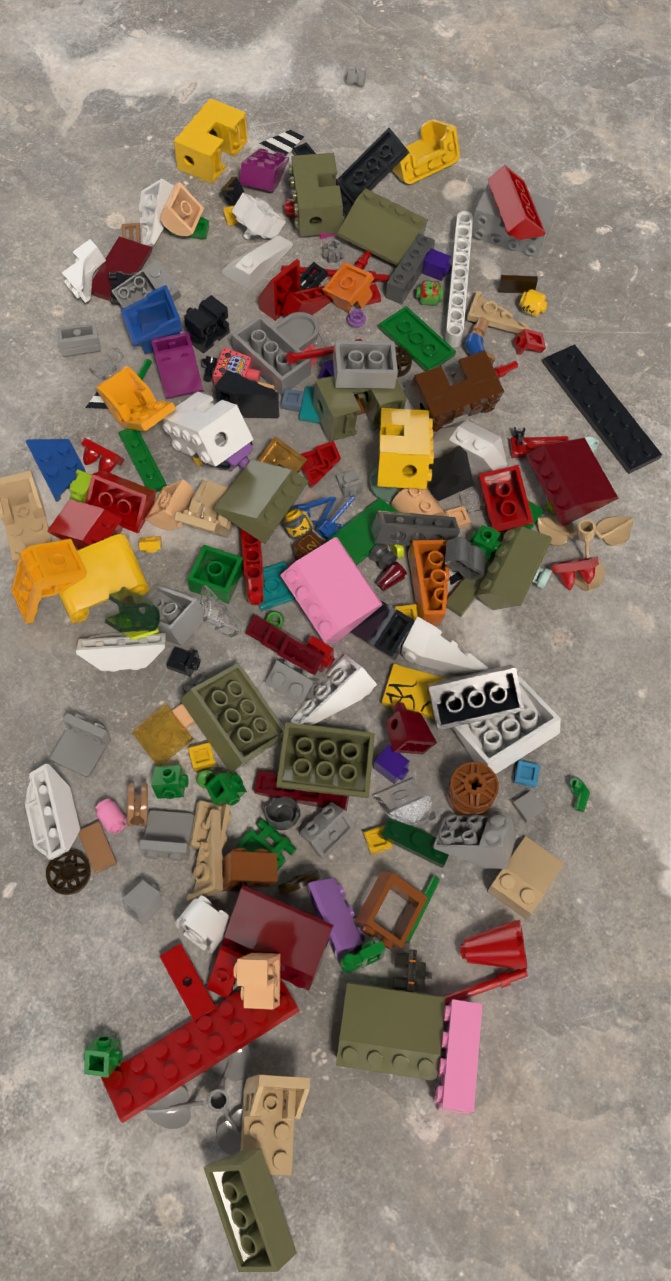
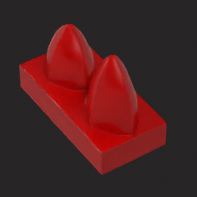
M84 438L81 443L85 447L83 453L85 465L92 464L101 455L98 472L104 470L110 473L116 464L122 466L125 460L118 454L87 438Z
M598 556L559 561L551 565L553 574L558 573L561 583L570 591L575 582V571H578L579 576L584 582L590 584L594 579L595 567L599 565Z

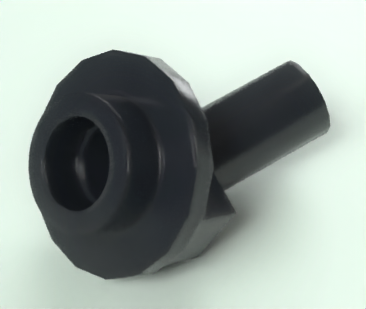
M206 356V359L201 360V367L206 368L204 380L210 382L213 370H215L218 362L217 358Z

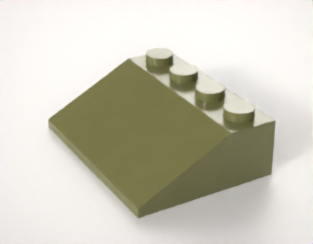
M365 188L353 204L337 236L398 266L417 235H424L428 219Z
M251 460L213 510L266 544L309 481L291 469Z
M240 663L191 688L180 699L230 773L244 766L283 739L284 726Z
M285 722L277 788L369 798L375 733Z
M347 982L336 1066L437 1081L445 997Z

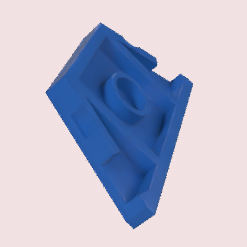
M69 439L25 440L55 501L58 502L61 499L62 493L70 488L73 480H76L77 469L86 472Z

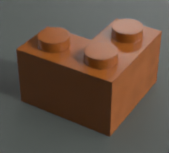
M243 848L233 849L222 859V891L240 892L243 885L246 887L273 886L278 882L277 853H269V850L265 849L256 850L255 852H246V849Z

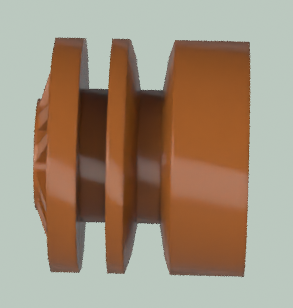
M468 762L462 764L453 773L447 788L449 807L457 815H485L489 812L498 794L499 782L496 774L483 763ZM472 784L476 785V790L471 789Z

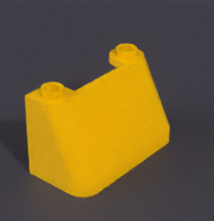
M434 119L425 122L420 130L421 139L405 146L410 153L392 171L402 182L413 184L455 164L460 157L456 126Z
M117 534L77 550L87 571L86 577L58 595L71 623L74 624L85 621L90 614L89 608L126 592L133 597H142L150 589L125 534Z

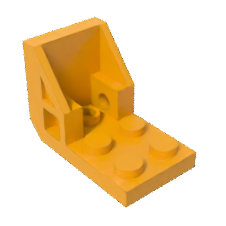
M125 366L95 387L115 420L123 428L147 431L176 410L173 402L157 401L149 387L129 366Z
M71 539L31 545L20 552L11 592L25 624L34 622L36 613H38V605L42 598L58 595L86 577L87 571Z

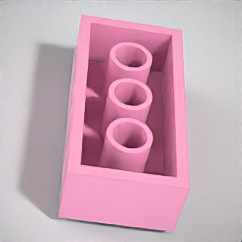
M452 999L448 1006H445L443 1019L445 1032L442 1034L441 1042L443 1054L442 1058H440L438 1069L440 1085L435 1087L434 1103L438 1104L437 1110L466 1115L474 1112L483 1005L481 1003Z

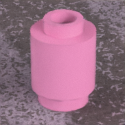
M105 799L95 807L96 816L107 833L117 834L126 827L127 818L116 802H112L111 799Z

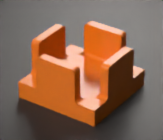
M344 262L322 290L324 294L333 299L336 307L350 312V306L352 307L355 302H357L358 307L363 308L371 299L373 294L369 287L374 277L371 273Z

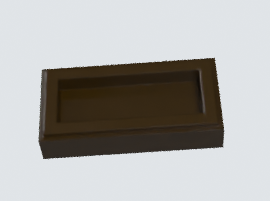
M501 275L498 293L524 294V292H528L531 289L536 290L538 277Z

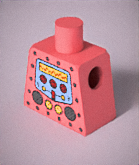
M223 347L213 374L214 388L226 370L239 373L241 376L256 382L260 380L261 371L252 369L251 357Z

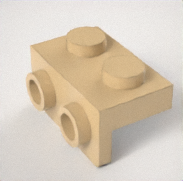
M201 800L198 801L188 847L200 849L201 842L206 843L210 829L205 827L210 810L215 809L219 810L221 815V845L224 848L227 842L226 827L231 820L230 805L219 806Z

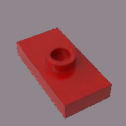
M222 946L206 989L224 998L230 997L237 979L234 977L235 963H237V959L245 955Z

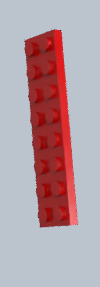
M280 978V1005L275 1009L244 1008V1001L241 1000L240 990L215 1005L216 1009L200 1017L195 1022L191 1020L126 1060L120 1066H117L109 1077H101L119 1120L122 1123L126 1122L298 1013L300 1010L282 979Z

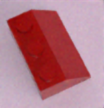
M103 470L92 474L85 504L103 508L122 518L123 528L139 533L146 521L147 514L154 504L157 491Z

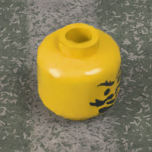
M531 289L528 292H524L519 306H521L523 313L538 317L541 312L545 313L548 302H546V295L544 293Z

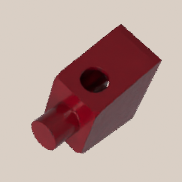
M403 702L397 703L392 707L394 715L386 721V727L393 752L423 755L437 744L421 713L407 711Z

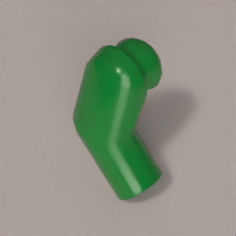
M574 777L569 782L570 788L576 797L574 809L578 812H584L590 792L581 779Z

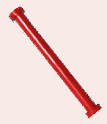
M334 346L299 353L288 352L286 360L288 364H294L296 361L333 354Z

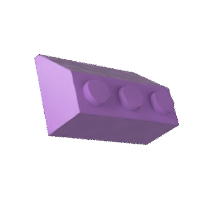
M334 878L308 883V895L318 918L334 925L328 942L335 959L338 960L347 953H354L362 949V941L365 940L360 926L356 928L353 919L356 917L351 905L346 906L343 897L346 894L342 884H337Z

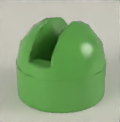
M271 612L266 620L280 628L285 622V617L280 612ZM272 618H280V622L272 621Z
M209 770L200 771L197 774L198 779H196V782L200 787L206 788L205 785L215 777V773Z

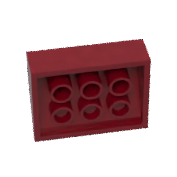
M585 437L544 445L526 454L530 466L562 527L619 499Z
M243 885L225 932L222 946L245 956L250 953L280 954V978L298 988L309 991L320 969L334 925Z

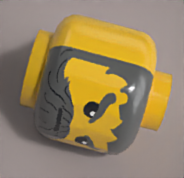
M299 509L288 512L283 522L285 529L292 539L301 540L314 527L307 512Z

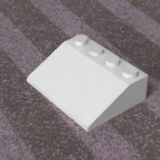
M518 676L525 711L452 727L474 762L485 764L495 774L560 734L561 718L520 676Z

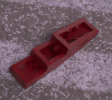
M254 615L245 633L261 642L265 647L278 653L277 655L314 676L317 674L325 658V655L258 615Z
M258 771L254 793L270 798H292L297 804L324 808L332 802L347 811L349 796L277 788L278 773Z

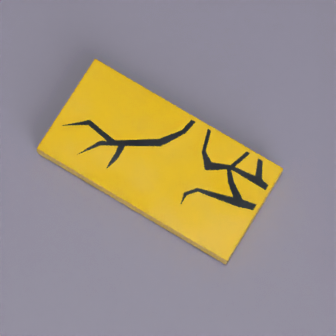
M393 664L381 705L392 708L395 704L403 702L407 711L419 712L423 717L434 720L426 684L445 680L446 678Z

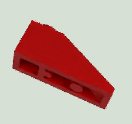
M325 286L291 292L287 295L281 313L285 316L296 312L314 315L332 302L333 299L324 294L322 289Z

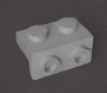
M281 659L276 661L265 683L300 704H304L313 686L318 683L319 679L306 670L299 669L288 660Z

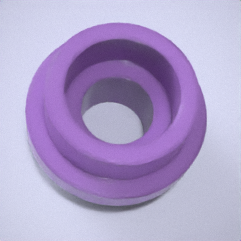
M359 309L352 310L348 315V323L353 327L363 326L366 323L364 312Z

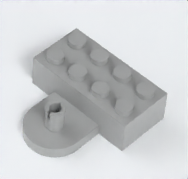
M304 312L292 313L275 325H272L262 315H259L232 334L233 350L251 357L252 367L260 370L261 376L271 385H274L275 389L283 395L285 388L292 389L311 375L310 359L288 364L286 354L288 352H302L313 344L319 335V324L312 315Z

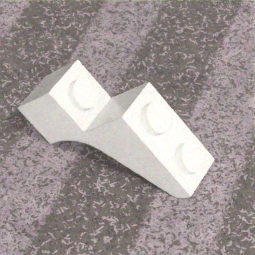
M91 239L73 251L76 257L74 260L75 264L62 272L66 278L64 283L68 289L72 291L77 299L81 298L85 303L91 299L92 276L95 270L106 261Z

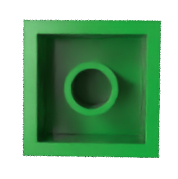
M203 545L187 579L190 591L229 604L244 571L243 557Z

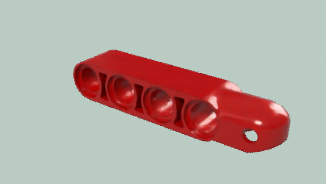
M241 529L247 600L251 605H261L264 601L263 586L265 584L262 543Z

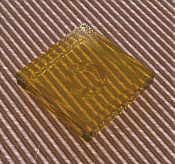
M167 704L132 732L158 767H161L194 740Z

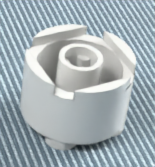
M201 895L198 899H193L176 920L175 925L178 929L182 926L186 930L183 935L202 950L208 947L209 953H213L224 939L228 922L231 918L224 911H217L211 907L212 903Z

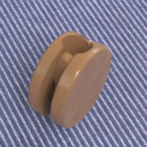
M129 783L127 826L134 827V825L138 826L140 823L141 826H147L148 784L141 783V794H135V784Z

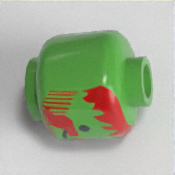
M424 280L421 287L417 286L416 298H420L422 305L437 306L439 302H442L443 287L440 286L438 281Z

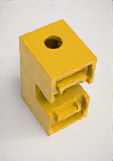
M210 98L174 139L177 169L213 184L226 169V165L222 163L221 151L235 157L248 142L246 112Z
M381 408L378 487L427 488V481H431L432 469H429V464H433L434 460L433 419L429 418V410Z

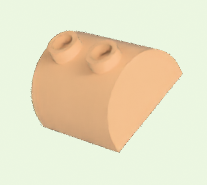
M178 182L174 185L161 212V221L170 232L179 236H189L193 234L204 207Z
M184 479L163 487L145 520L164 530L180 529L183 524L174 520L176 512L183 513L184 510L189 511L191 500L194 496L193 488Z
M404 488L395 496L391 503L393 508L402 513L447 516L428 488Z

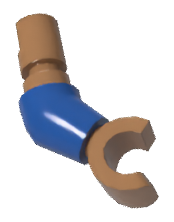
M479 317L471 333L466 337L465 349L470 355L485 350L483 336L489 322L484 317ZM486 352L493 365L496 358L494 355Z

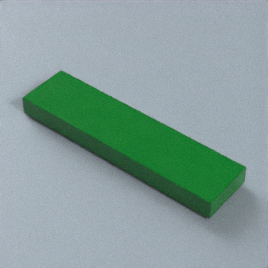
M133 429L119 431V437L144 486L160 492L167 484L140 431Z

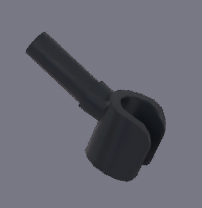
M514 427L513 438H517L518 445L521 446L523 445L522 437H524L526 429L523 427L522 431H517L516 427Z

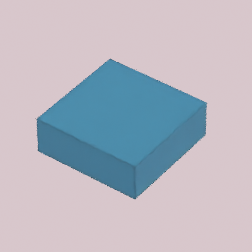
M518 760L513 783L536 788L540 765Z

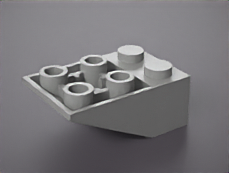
M158 259L112 290L123 309L147 297L146 294L164 285H167L173 301L181 297L178 288Z
M445 815L434 843V849L483 868L507 869L516 840L512 817L501 815Z

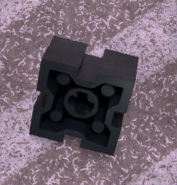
M212 295L202 300L198 309L188 308L187 314L184 316L186 332H189L192 345L203 354L214 346L216 340L220 341L230 333L229 322L226 321L228 318V308Z

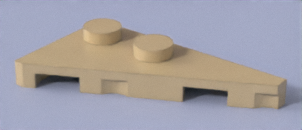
M477 290L467 320L477 323L479 317H484L489 322L488 326L520 334L524 328L532 330L524 322L518 323L512 318L513 314L498 306L495 301H488L483 298L482 292Z
M210 810L205 827L210 829L206 843L201 842L197 865L192 876L196 879L193 894L188 893L187 901L192 902L193 899H198L201 895L208 897L223 890L221 815L219 810Z

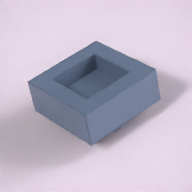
M285 388L282 409L301 411L304 391Z

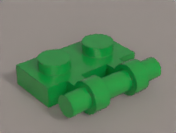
M262 819L257 824V827L262 832L258 835L251 829L238 843L236 849L243 848L246 849V852L265 849L269 850V853H277L278 871L286 862L281 853L286 851L292 856L297 848L291 844L292 841L289 838L280 835L275 828ZM270 837L278 845L273 848L265 840Z
M374 940L367 942L361 946L362 950L356 955L351 953L343 955L341 969L345 973H351L383 959L386 949L382 941L377 943Z

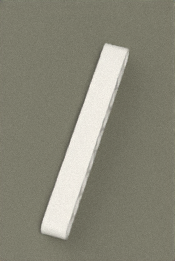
M467 211L458 213L454 235L445 341L452 348L461 345L464 331L473 215Z

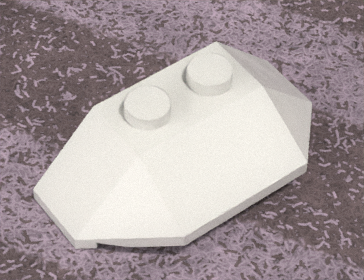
M468 420L438 430L433 437V447L446 454L460 445L467 452L470 466L482 473L507 467L501 437Z
M122 633L100 634L87 639L81 638L78 639L76 654L101 671L139 670L146 668L165 649L166 633H155L135 640H130L128 636H123Z
M44 764L29 773L30 783L27 788L25 808L34 847L49 860H53L70 850L80 831L71 788L49 764Z

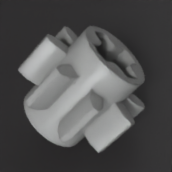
M332 239L328 244H324L323 257H327L329 262L336 263L341 258H344L345 245H341L340 240Z

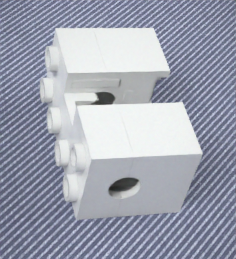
M196 392L177 405L175 411L162 419L164 423L162 427L172 438L171 444L176 451L190 456L197 453L201 461L216 467L250 443L253 438L236 404L221 400L213 405L211 403L213 401L212 396Z

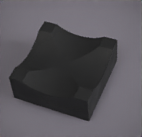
M460 445L453 448L448 454L434 458L433 464H429V469H432L430 491L438 501L474 486L467 452Z

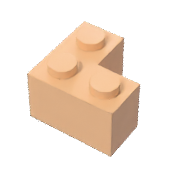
M250 953L237 959V963L234 966V977L237 978V986H242L241 1000L244 1001V1008L275 1009L279 1006L280 954Z

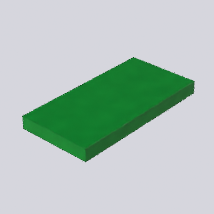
M407 306L378 325V329L391 341H394L397 346L403 347L411 355L412 360L424 371L439 367L456 355V350Z
M379 498L326 540L325 543L337 537L357 566L369 556L370 551L378 544L375 543L371 530L378 510L398 511Z

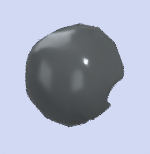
M273 798L271 803L264 807L267 822L271 827L279 831L292 828L298 822L301 815L299 805L292 798Z

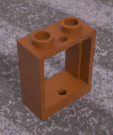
M381 872L355 923L362 927L361 931L364 934L380 939L379 942L382 941L385 948L390 950L392 947L402 949L428 897L393 872ZM389 890H392L409 903L393 935L374 922Z

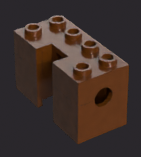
M485 350L458 360L460 367L457 373L450 376L454 385L450 386L442 366L414 375L407 392L416 410H429V418L433 419V432L442 429L443 426L452 423L454 418L468 414V416H472L483 411L488 413L495 409L496 404L500 401L505 391Z

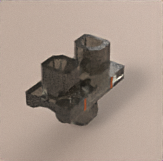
M409 949L408 953L395 954L394 968L407 969L406 978L394 976L392 989L414 992L415 978L418 979V988H425V979H432L433 973L426 971L425 962H419V970H416L417 950Z

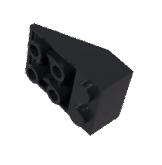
M226 370L215 385L217 403L224 400L236 404L243 418L278 419L280 417L279 393L272 388H267L254 380H249L239 373Z
M382 602L383 605L350 633L391 659L396 660L415 620Z

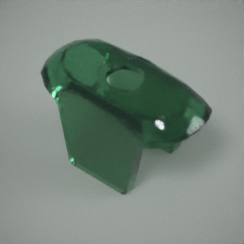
M122 587L118 592L109 594V599L118 604L120 613L105 618L106 624L121 633L142 630L151 632L157 629L160 622V611L149 599L126 587ZM140 607H145L144 614L140 612Z

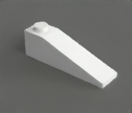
M160 179L141 191L139 211L142 212L140 224L143 225L140 232L141 244L150 247L155 245L165 227L160 216L174 185L164 179Z
M278 235L235 258L221 273L251 290L292 248L293 243Z
M420 617L416 618L402 646L401 655L407 661L415 662L421 666L462 676L490 670L470 653H462L455 641L448 642L441 636V630Z
M345 654L326 673L328 676L327 680L323 685H317L314 689L316 691L314 697L304 702L291 719V722L314 725L362 700L372 692L377 684L363 667Z

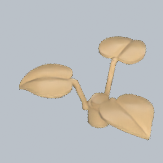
M557 516L538 518L539 532L552 538L550 545L563 546L567 543L568 537L573 538L578 533V538L585 542V558L589 557V541L593 540L595 534L599 539L604 538L605 543L610 546H620L628 541L633 524L632 517L624 516L603 519L597 526H595L592 520L585 519L574 530L572 522L562 527ZM599 561V565L595 567V576L590 584L584 582L579 576L578 571H575L574 584L585 591H592L598 588L604 579L605 570L603 564Z

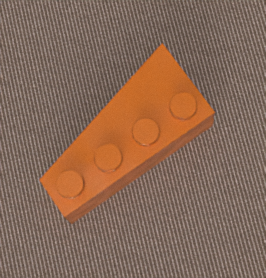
M413 540L408 551V559L415 603L418 606V617L433 626H440L446 614L447 586L450 573L449 568L445 565L446 542L449 540Z

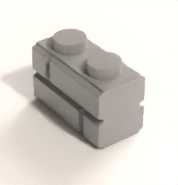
M95 323L57 328L59 345L63 356L101 351Z

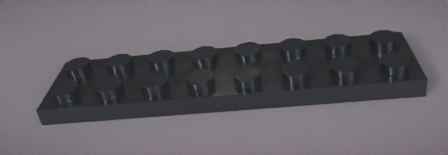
M575 344L543 359V365L628 474L661 458L662 453Z

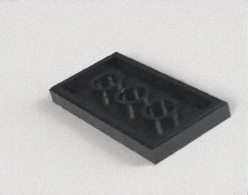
M388 127L338 180L356 201L365 188L371 191L410 152L390 127Z

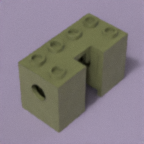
M334 153L291 156L292 164H288L289 176H292L289 178V187L293 189V202H296L294 204L295 216L297 215V218H295V229H299L300 236L338 233L343 223V204L340 186H336L337 168Z
M334 376L316 380L312 406L329 442L357 434L355 425L357 414L361 412V409L354 394H357L359 399H361L360 402L363 408H365V412L374 430L380 428L381 408L404 409L406 396L398 380L396 379L394 389L335 388Z

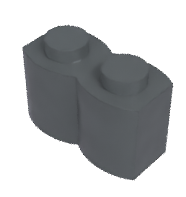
M455 537L446 542L445 565L448 568L458 571L463 577L470 580L484 576L486 554L482 549L471 545L463 537Z

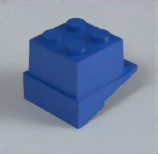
M167 285L146 294L147 297L120 310L133 346L141 343L144 354L153 352L152 339L180 334L182 331L181 319Z

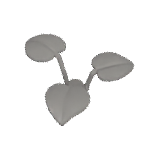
M248 1044L211 1067L214 1073L220 1074L222 1077L219 1089L211 1091L207 1096V1100L188 1102L189 1094L181 1086L146 1108L145 1113L154 1123L164 1128L178 1129L185 1126L191 1118L188 1107L208 1105L212 1111H222L227 1119L218 1127V1145L229 1155L239 1152L243 1109L235 1111L232 1117L229 1115L227 1110L229 1096L224 1089L227 1077L232 1081H239L249 1074L252 1068V1054Z

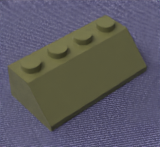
M524 527L508 530L496 551L493 562L488 567L484 580L480 583L476 596L491 610L521 606L552 541L550 536Z
M261 1148L242 1150L206 1165L204 1171L238 1271L278 1272L297 1252Z

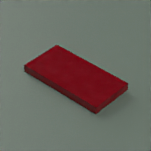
M119 236L105 258L106 261L102 263L92 280L91 295L111 301L109 285L111 282H115V280H108V273H115L116 271H122L124 274L138 273L142 270L152 253V247Z

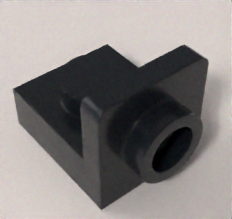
M231 177L220 190L228 205H236L240 196L244 193L237 177Z
M175 647L166 665L167 669L191 677L193 672L198 670L201 663L198 650L193 649L191 653Z

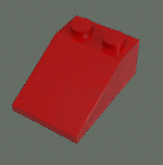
M299 259L294 260L271 279L259 295V310L274 321L283 315L281 311L288 293L300 291Z
M519 465L479 474L477 481L492 528L501 532L533 524Z
M69 499L47 532L61 540L71 539L74 546L80 550L120 534L123 530L122 518L103 508Z

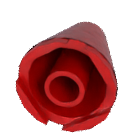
M514 920L464 939V944H460L462 959H467L469 964L521 970L528 969L520 920Z

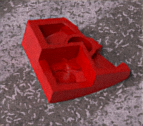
M334 441L316 446L315 450L300 454L308 460L301 469L304 478L309 481L307 483L309 487H314L341 460Z

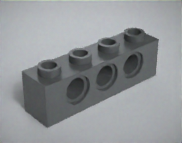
M422 234L417 235L387 282V299L401 305L403 304L422 274L424 259L431 248L434 249V239Z
M379 510L371 528L375 543L411 546L413 540H451L458 537L460 533L455 517Z

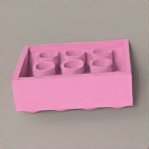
M337 537L297 560L280 575L324 643L339 642L383 605Z

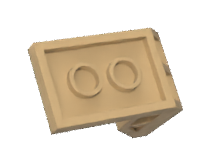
M31 470L1 477L0 517L5 525L12 561L14 564H17L20 552L31 545L52 542L50 533L47 532L49 526L43 501Z
M203 480L191 501L189 511L184 510L183 513L176 512L174 520L189 527L228 538L234 523L214 511L213 508L229 487Z
M257 1075L246 1080L243 1097L240 1151L261 1148L270 1175L292 1176L294 1119H300L310 1090V1078Z

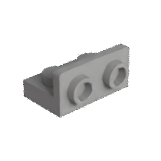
M331 802L299 834L309 842L316 854L324 860L355 829V826L345 810Z

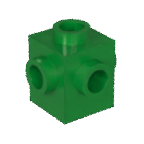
M481 525L479 531L475 530L472 534L470 542L473 543L472 545L482 549L486 554L485 559L489 561L493 552L496 553L501 545L499 541L501 533L492 527Z
M181 765L154 767L151 786L157 799L184 797L185 788H188L189 779L188 775L184 774Z
M221 772L205 785L214 805L228 804L233 806L247 792L243 785V780L237 773Z
M106 1035L96 1037L84 1051V1074L109 1077L122 1062L123 1051L120 1050V1040L112 1039Z

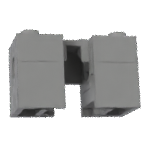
M488 183L475 209L471 237L538 258L550 232L558 201L532 194V200L546 234L541 237L517 240L505 232V223L499 216L500 210L494 203L495 197L490 192V184Z

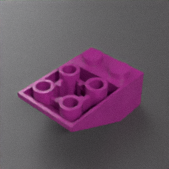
M262 148L256 150L241 163L240 184L274 191L280 183L289 157L284 156L280 152L269 153L268 150Z
M189 332L151 340L166 399L204 391Z

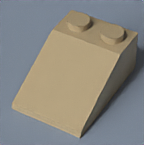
M525 836L511 856L508 868L501 870L487 892L527 920L550 887L564 862Z

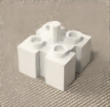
M242 193L232 210L237 216L236 220L247 227L243 235L247 240L250 239L251 235L256 236V234L264 239H273L279 234L286 223L278 213L273 211V208L265 200L257 197L254 198L245 193Z

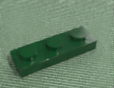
M392 815L389 816L380 835V838L441 868L445 866L449 854L434 849L437 837Z

